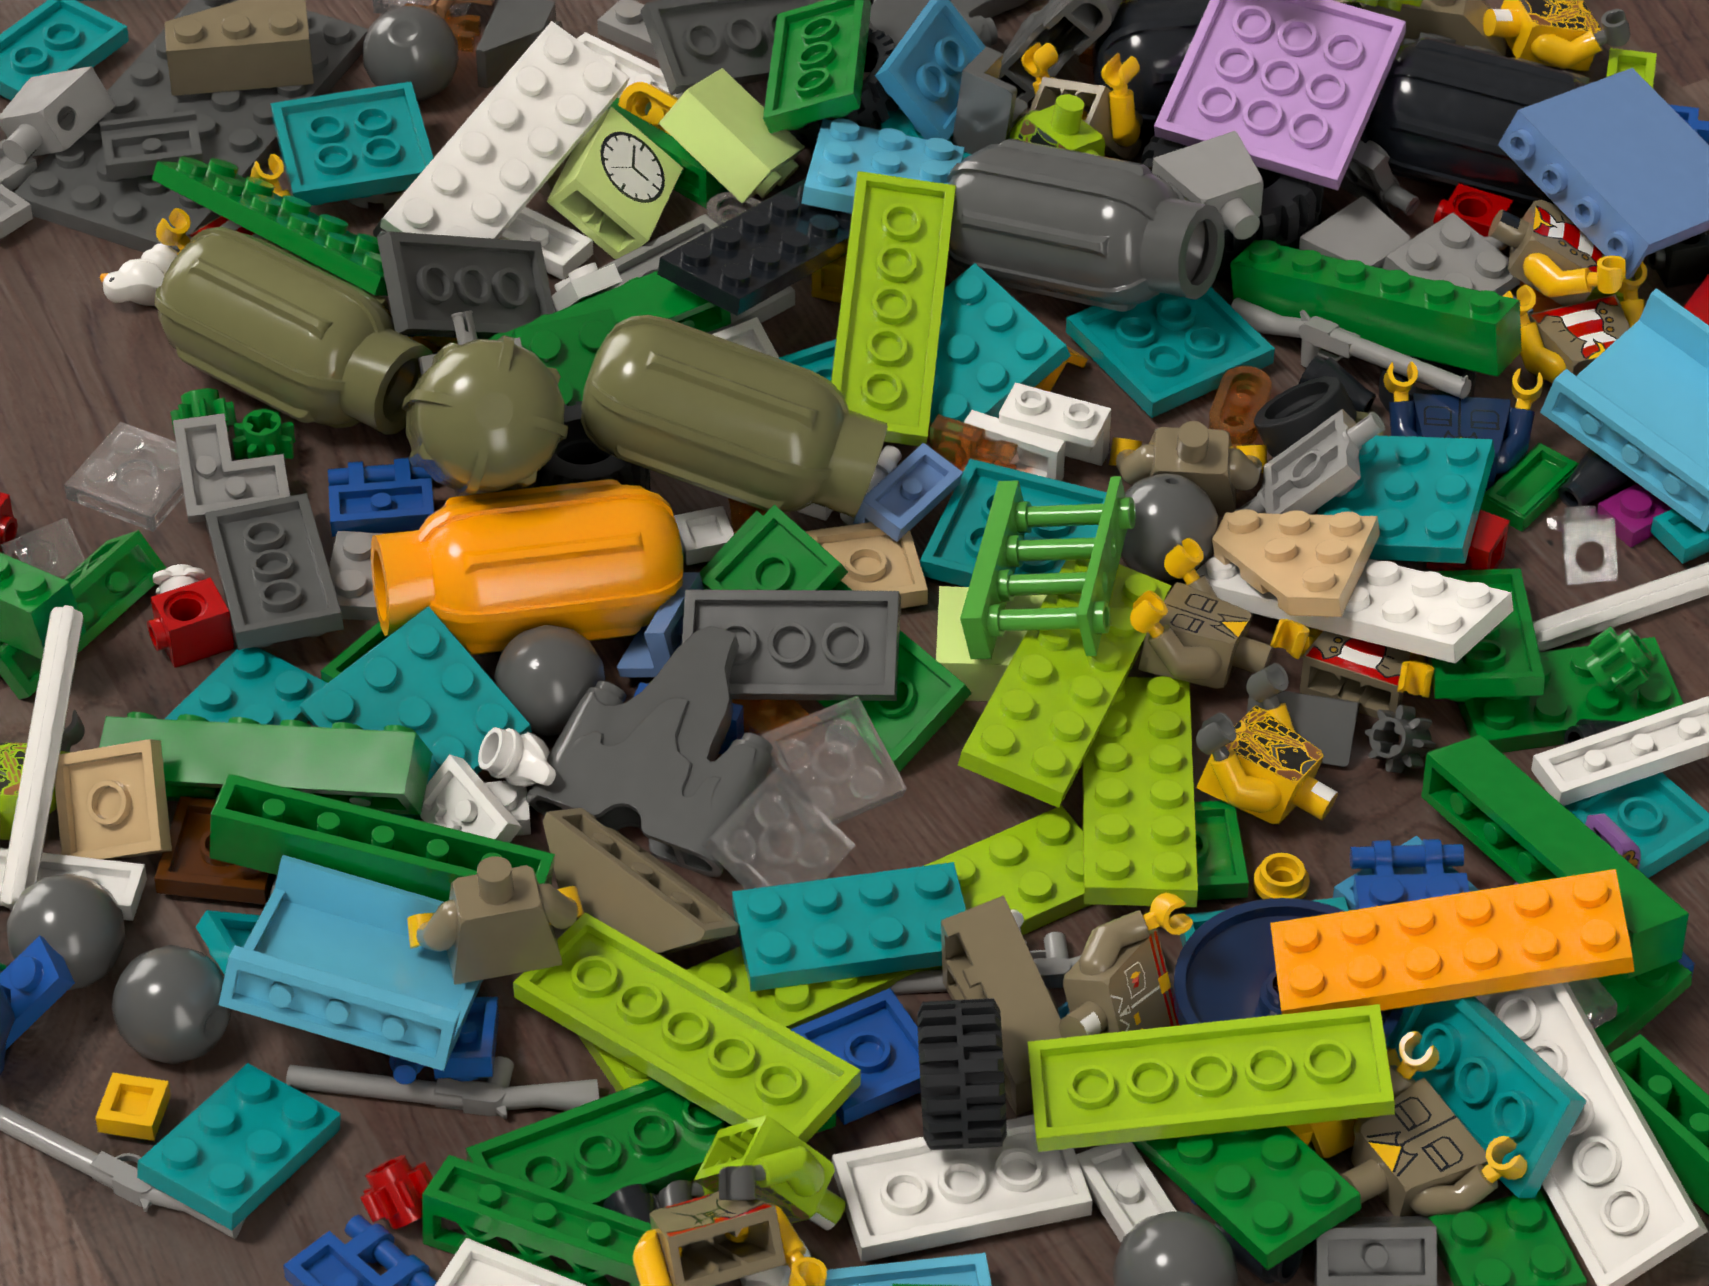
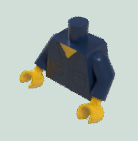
M1410 361L1407 366L1408 381L1400 382L1393 375V362L1390 364L1384 375L1383 382L1386 389L1394 394V402H1389L1391 436L1493 439L1495 457L1485 491L1495 484L1497 474L1510 471L1527 453L1535 411H1530L1531 404L1541 396L1543 388V377L1540 372H1538L1537 385L1531 390H1524L1518 385L1521 368L1514 373L1512 393L1517 401L1515 408L1510 407V399L1479 397L1461 399L1456 396L1414 393L1413 401H1409V391L1418 377L1417 366Z

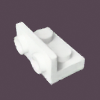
M1015 382L999 412L1000 423L1064 440L1065 456L1100 466L1103 465L1109 453L1111 408Z
M449 754L426 786L420 816L427 823L508 843L512 841L522 827L463 758Z

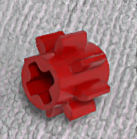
M401 1155L382 1163L365 1175L371 1187L363 1191L364 1195L360 1199L373 1223L385 1217L392 1229H398L422 1217V1194L433 1179L425 1162L412 1168L406 1156Z

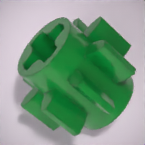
M213 388L197 389L182 394V404L178 405L179 409L170 411L172 425L173 420L223 413L225 414L227 432H229V427H233L237 423L233 401L226 402L225 398L219 397V391Z
M268 409L255 410L248 413L242 423H235L233 425L235 438L232 439L235 460L280 454L284 455V462L285 458H294L293 443L296 442L293 422L281 424L278 412Z
M1610 626L1590 641L1589 648L1594 654L1585 660L1586 666L1595 680L1608 693L1621 686L1623 691L1629 695L1648 681L1647 677L1650 674L1644 667L1654 661L1645 643L1632 629L1628 628L1618 636L1613 627Z

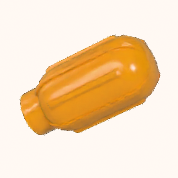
M607 479L451 497L441 509L427 517L419 530L373 535L371 541V571L376 609L384 636H390L429 606L469 654L479 655L502 652L507 644L521 632L543 625L573 629L589 641L636 635L641 627L650 624L659 607L673 597L681 588L683 583V554L679 529L672 508L663 497L641 486L622 485L616 480Z

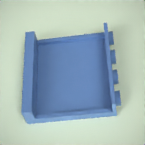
M1633 68L1519 109L1498 144L1605 256L1615 255L1625 259L1627 279L1633 277L1646 255L1709 230V145Z

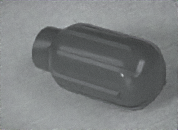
M1008 139L1000 144H990L964 158L961 163H957L951 169L947 176L948 184L956 185L948 257L956 265L966 270L976 263L1000 286L1126 312L1133 309L1137 304L1147 302L1160 293L1197 300L1206 294L1213 284L1221 265L1225 229L1222 215L1215 206L1185 201L1183 194L1176 187L1166 182L1162 177L1153 174L1143 164Z

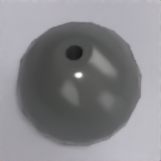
M417 5L393 8L381 14L370 25L364 39L363 64L372 83L378 87L412 81L417 101H425L440 94L452 81L458 66V40L445 19L432 9Z
M1164 473L1137 481L1125 492L1126 497L1133 498L1136 512L1135 526L1133 529H1127L1121 553L1123 562L1129 568L1162 582L1179 579L1171 576L1166 571L1164 560L1177 545L1182 546V541L1186 538L1196 541L1204 554L1202 562L1194 568L1196 571L1209 560L1213 552L1212 538L1219 526L1216 509L1204 489L1183 476Z
M543 625L528 629L513 638L502 651L494 676L495 684L531 725V733L545 736L560 735L587 689L595 687L598 681H606L604 664L590 641L573 629L554 625Z
M72 873L48 876L26 888L17 899L6 926L9 951L14 960L38 936L44 937L48 944L63 956L75 982L69 990L88 987L108 975L115 965L126 939L123 912L112 893L94 879Z
M168 945L140 954L123 971L114 990L112 1010L119 1034L143 1058L175 1065L204 1056L219 1042L231 1019L232 1009L218 1005L225 976L224 973L204 953L185 947Z
M1182 1211L1161 1213L1146 1217L1123 1238L1112 1269L1114 1286H1236L1238 1281L1235 1255L1220 1229L1201 1217Z

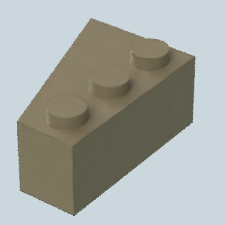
M238 0L164 22L172 96L314 84L306 0Z
M1003 895L941 920L943 984L952 1000L994 998L1000 1008L1005 1096L1017 1116L1033 1109L1028 1042L1062 1038L1059 1031L1061 1019L1056 1002L1042 980Z

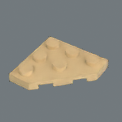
M1242 509L1233 513H1225L1212 538L1216 559L1224 565L1229 563L1236 565L1240 569L1241 578L1261 594L1270 592L1276 596L1278 607L1288 615L1342 617L1379 538L1380 530L1378 516H1359L1354 512H1341L1335 515H1313L1296 510L1283 514H1271Z

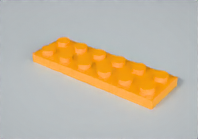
M1616 869L1271 923L1282 1014L1380 1004V1010L1383 1011L1635 972Z

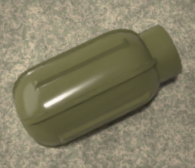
M224 227L208 228L192 237L191 242L174 258L164 275L162 285L155 291L154 305L158 309V318L169 344L176 349L179 358L184 363L303 423L314 422L334 428L352 427L361 422L385 435L396 434L406 427L407 411H404L402 406L404 398L415 388L418 379L421 377L418 358L433 354L423 344L395 331L393 318L389 312V305L383 296L373 295L269 240L255 238L249 234Z
M652 315L629 317L616 324L612 331L607 334L593 360L584 386L581 406V423L586 435L599 449L618 459L768 511L774 504L781 511L790 512L802 510L814 503L851 517H855L866 495L881 454L888 427L885 422L849 410L844 395L830 380L809 369L673 320Z
M503 335L498 340L476 339L463 345L450 342L433 357L432 366L418 379L415 388L404 398L402 409L407 411L406 435L412 448L409 461L414 467L424 468L436 482L454 489L455 496L492 493L506 488L518 490L529 486L536 481L537 471L552 458L558 443L567 437L568 426L564 425L565 403L558 386L561 377L556 368L547 367L535 353L514 344L515 339L513 337Z

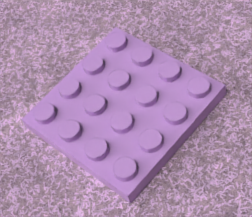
M1210 0L1154 124L1155 136L1191 146L1236 131L1255 166L1338 190L1404 38L1406 21L1333 0Z

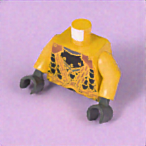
M1504 0L1501 9H1488L1483 18L1484 33L1489 37H1504L1516 59L1522 58L1560 69L1588 71L1595 54L1603 50L1602 45L1607 43L1615 47L1623 46L1628 42L1631 35L1629 23L1622 9L1607 11L1601 18L1603 30H1601L1583 0Z
M1273 663L1251 675L1246 685L1247 692L1251 698L1257 702H1263L1265 709L1255 705L1235 726L1230 718L1222 712L1203 722L1202 729L1198 731L1196 736V744L1203 753L1211 756L1196 788L1271 824H1280L1296 806L1322 821L1334 805L1338 792L1314 779L1324 758L1323 753L1295 732L1286 703L1280 704L1277 694L1288 688V676L1280 664Z

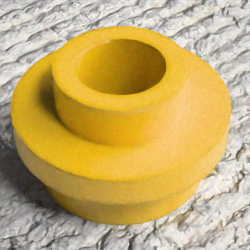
M1275 853L1266 857L1257 867L1254 873L1253 885L1256 893L1262 899H1303L1309 890L1310 878L1299 858L1288 853Z

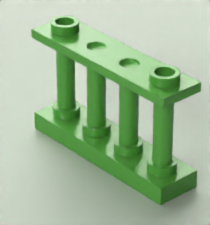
M1121 476L1110 478L1104 504L1032 506L1029 501L1023 500L1019 480L998 481L960 617L970 659H992L997 637H1002L1005 631L1080 629L1086 656H1097L1101 636L1110 630L1109 603L1127 529L1134 528L1136 519L1134 500L1132 497L1125 496ZM1099 525L1095 538L1024 540L1025 533H1031L1033 527ZM1090 559L1087 572L1014 575L1016 567H1021L1024 561ZM1081 594L1078 607L1005 609L1006 603L1013 601L1014 596Z

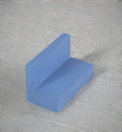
M923 442L865 495L853 525L871 522L898 542L960 484L963 472Z
M699 572L683 573L681 588L673 597L659 607L650 624L641 627L640 631L634 636L617 665L620 677H656L676 649L682 645L685 590H704Z

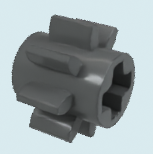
M1399 705L1396 709V714L1390 710L1379 709L1377 711L1379 720L1371 729L1365 730V734L1369 736L1370 745L1373 749L1368 755L1369 758L1387 759L1385 766L1388 772L1402 773L1405 765L1410 768L1422 769L1424 767L1422 758L1429 749L1436 748V744L1431 741V734L1428 729L1433 723L1432 720L1425 718L1414 719L1415 707ZM1400 735H1402L1401 743H1399Z

